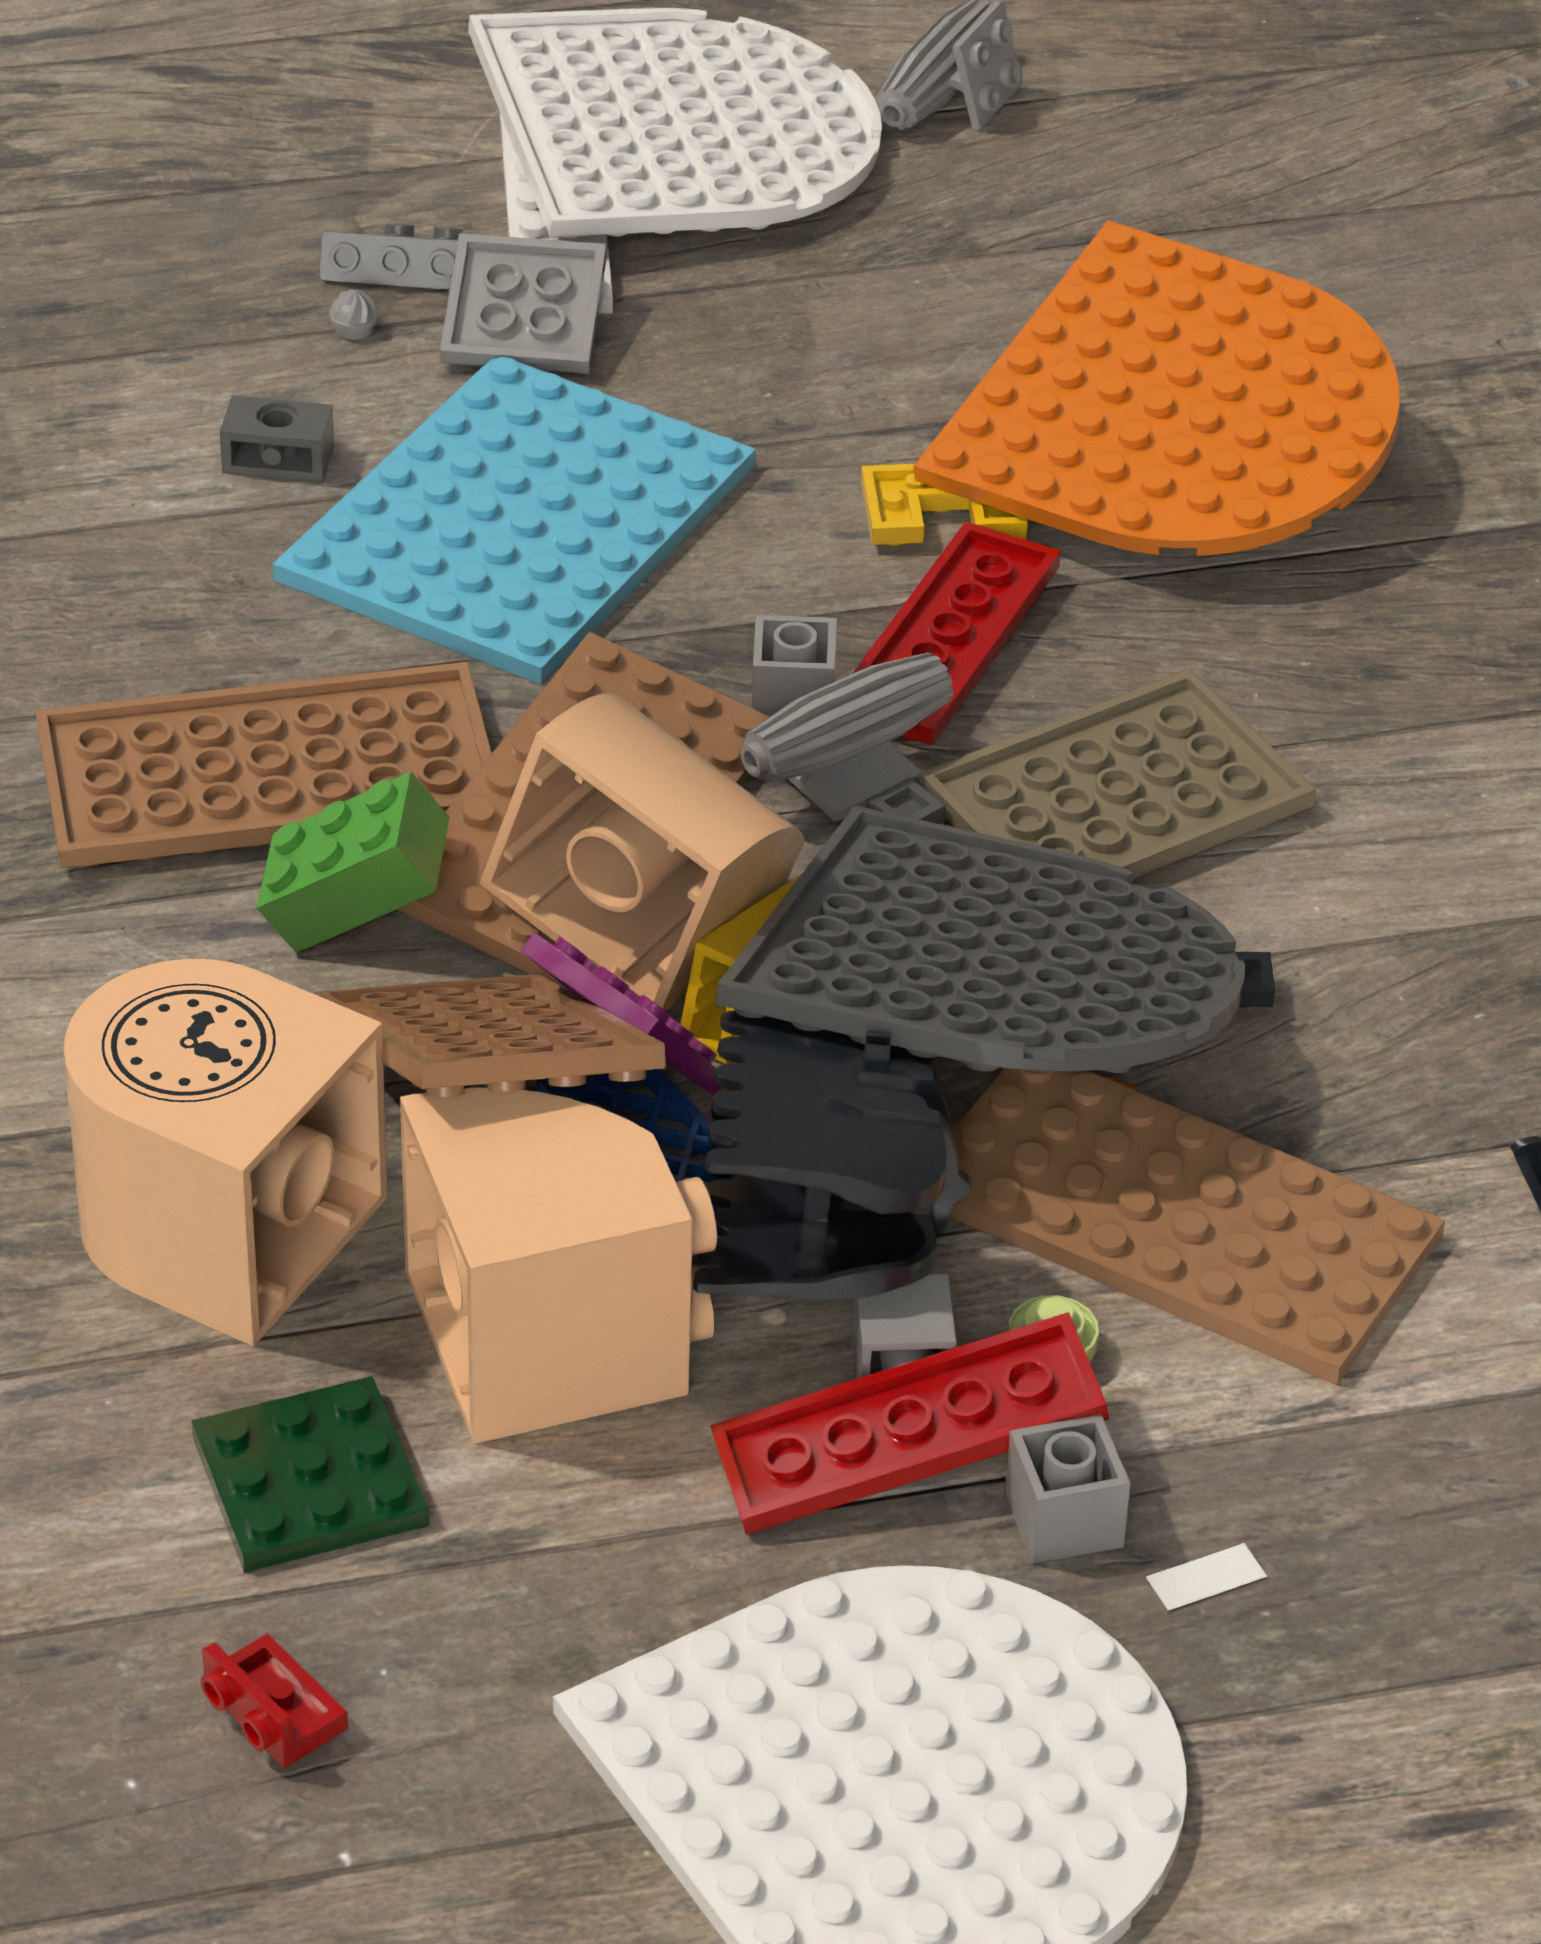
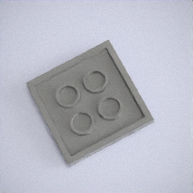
M459 233L440 346L441 363L484 366L491 358L508 357L543 371L590 374L607 260L606 244Z

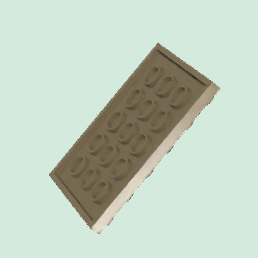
M1190 669L919 773V785L946 805L945 818L955 828L1100 860L1133 871L1134 878L1311 808L1315 804L1316 788Z

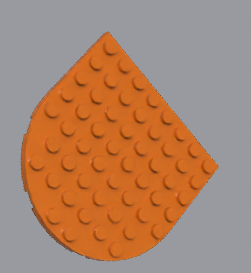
M1108 220L913 466L914 478L919 483L1123 550L1159 555L1161 548H1197V556H1207L1254 549L1285 540L1312 528L1313 519L1334 507L1342 510L1348 506L1379 474L1390 455L1397 435L1399 383L1396 368L1389 351L1379 335L1359 314L1331 294L1308 282Z

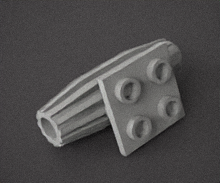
M987 0L965 1L934 21L895 63L876 97L881 119L892 128L897 127L899 130L909 129L945 106L960 90L964 93L972 129H982L1023 84L1022 68L1017 61L1012 41V25L1007 19L1003 1L995 0L991 5Z
M924 653L872 665L801 696L746 733V739L743 740V747L741 749L743 765L750 775L758 777L760 780H765V783L788 779L834 822L845 818L854 806L867 808L869 798L909 777L919 784V773L922 771L894 748L891 741L907 733L952 700L950 698L953 696L952 679L948 675V669L945 664L940 662L939 657L936 655L932 656V653Z

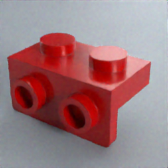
M268 1633L230 1656L216 1642H212L202 1648L204 1676L201 1677L200 1684L209 1703L218 1711L226 1710L241 1725V1729L252 1747L260 1752L266 1750L284 1769L348 1729V1712Z

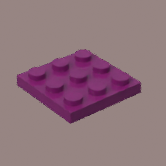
M535 932L532 934L520 952L565 989L665 1043V1063L712 1096L720 1090L722 1086L716 1084L714 1079L716 1067L711 1064L717 1054L694 1038V1034L671 1018L667 1011L645 995L639 996L629 989V985L605 967H598L587 959L588 957L563 938L559 937L554 945H552Z

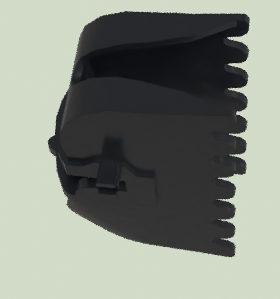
M736 1011L723 1013L720 1019L721 1029L730 1034L743 1036L726 1037L718 1042L717 1053L721 1058L741 1064H723L715 1070L714 1079L716 1084L737 1091H722L716 1093L712 1098L711 1115L717 1121L712 1122L709 1126L708 1141L716 1149L708 1152L705 1169L709 1174L729 1179L713 1180L705 1184L711 1204L726 1208L713 1209L717 1235L723 1236V1238H717L714 1251L697 1254L698 1259L703 1262L721 1267L697 1270L694 1274L693 1289L697 1293L752 1295L811 1300H852L883 1294L928 1276L934 1267L937 1237L946 1227L956 1201L966 1198L971 1193V1177L959 1169L957 1147L952 1135V1123L947 1101L937 1080V1073L933 1069L934 1057H918L909 1053L906 1048L890 1045L891 1033L867 1031L866 1042L861 1044L853 1041L849 1035L824 1029L820 1031H805L796 1028L789 1021L772 1017L749 1018L738 1014ZM892 1214L905 1215V1219L902 1218V1217H900V1216H896V1215H892Z

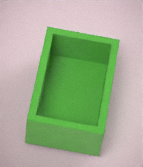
M410 771L390 781H379L368 791L344 802H333L325 807L322 812L298 823L289 822L279 828L276 833H273L256 909L288 945L298 953L435 893L450 817Z

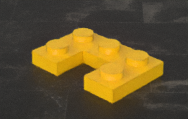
M915 464L861 466V486L872 545L887 544L899 546L909 543H923L924 522L921 511L947 512L950 510H969L972 524L1026 539V518L919 483L914 478L913 466Z

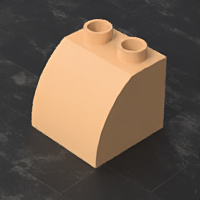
M604 693L587 698L572 706L536 733L479 884L556 942L559 937L563 938L588 957L587 959L598 967H605L629 985V989L639 996L645 995L667 1011L687 992L696 942L785 885L805 840L803 833L797 827L718 770L681 740L671 735L619 695Z
M464 1088L465 1093L463 1095L454 1097L427 1096V1092L400 1097L405 1272L473 1444L689 1395L690 1343L712 1338L714 1335V1313L710 1294L697 1293L693 1289L694 1274L700 1268L696 1265L692 1266V1255L714 1251L717 1244L715 1216L703 1181L699 1177L675 1182L653 1133L626 1118L571 1098L527 1090L493 1092L489 1091L488 1088Z

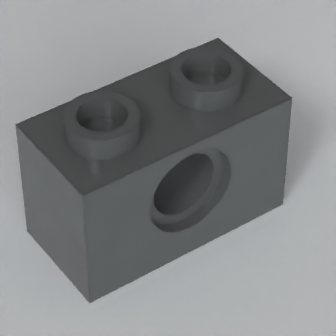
M232 395L220 429L222 473L323 482L334 449L333 405Z

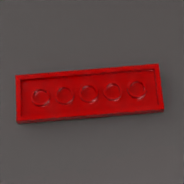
M966 521L853 671V673H856L872 665L924 653H932V656L936 655L940 658V662L945 664L948 669V675L952 679L953 696L950 697L952 700L902 735V737L930 746L934 744L1059 569L1060 550Z
M1067 1312L710 1425L745 1534L748 1535L1006 1453L1009 1447L1010 1430L1102 1414L1104 1421L1110 1419L1107 1403L1070 1313Z

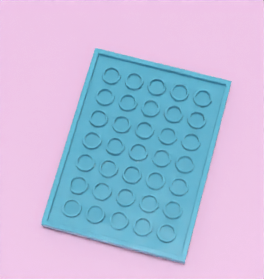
M491 358L272 564L273 580L542 685L573 653L588 632L593 633L756 465V449L736 442L731 438L692 426L685 421L676 420L648 410L641 405L632 404L607 395L600 390L591 389L566 380L556 374L533 368L512 358Z

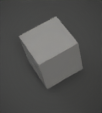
M756 615L752 680L753 709L767 716H772L795 699L834 682L837 618Z
M929 1274L907 1286L876 1296L854 1299L852 1349L856 1379L956 1348V1334L948 1274Z
M1102 1414L1010 1430L1005 1497L1032 1565L1123 1548L1131 1483Z

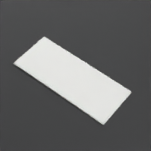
M1245 1543L1146 1576V1579L1166 1609L1170 1611L1267 1577V1575Z

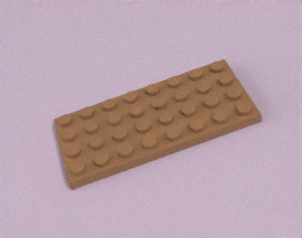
M588 632L445 811L450 819L436 892L397 910L528 974H540L560 985L520 952L534 932L552 945H554L555 941L479 884L536 733L557 716L583 700L598 694L613 693L619 695L671 735L681 740L690 749L741 786L749 775L741 759V749L743 747V740L746 739L745 735L770 716L609 640Z
M468 662L35 710L60 868L92 866L128 860H145L154 857L271 844L273 833H276L283 825L289 822L298 823L322 812L325 807L333 802H344L368 791L379 781H390L410 771L443 810L446 811L492 754Z
M540 974L314 992L317 996L381 1022L383 1039L381 1061L385 1063L386 1067H391L398 1072L399 1076L411 1081L413 1086L427 1089V1096L431 1097L460 1096L465 1093L464 1085L487 1083L488 1090L493 1092L520 1091L526 1088L525 1080L548 1078L549 1085L579 1086L586 1084V1075L609 1073V1080L638 1081L646 1078V1070L666 1068L665 1043Z
M1004 1068L952 1130L957 1147L959 1169L971 1177V1193L966 1198L956 1201L950 1218L1335 1385H1338L1443 1237L1445 1219L1091 1071H1037Z

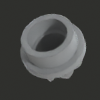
M350 288L348 291L340 292L338 299L332 303L329 310V319L335 326V332L340 337L359 340L373 333L374 325L379 320V310L366 291Z

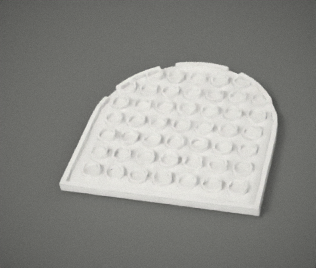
M681 8L469 15V35L550 237L574 239L585 235L607 234L617 237L627 233L645 232L669 234L674 231L685 230L714 232L725 228L747 227L750 229H764L769 224L794 220L826 209L855 191L874 168L879 153L882 130L881 115L876 100L867 85L852 69L843 71L829 61L830 52L789 31L744 17H739L738 21L729 23L706 19L707 11Z
M906 1565L871 1567L840 1572L810 1580L776 1593L553 1696V1714L726 1944H1113L1131 1928L1132 1918L1145 1906L1152 1894L1157 1895L1161 1890L1173 1866L1182 1836L1187 1797V1780L1181 1738L1167 1704L1157 1686L1142 1666L1117 1640L1093 1621L1069 1606L1028 1587L969 1570Z

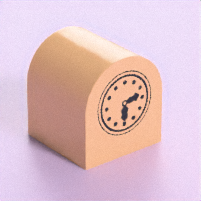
M179 959L146 965L110 980L93 992L80 1005L68 1025L64 1039V1059L81 1239L86 1252L97 1268L119 1286L254 1347L388 1198L383 1062L381 1061L382 1023L258 970L232 962L212 959Z

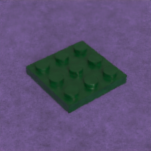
M373 1376L191 1420L192 1438L244 1573L429 1526L428 1507Z

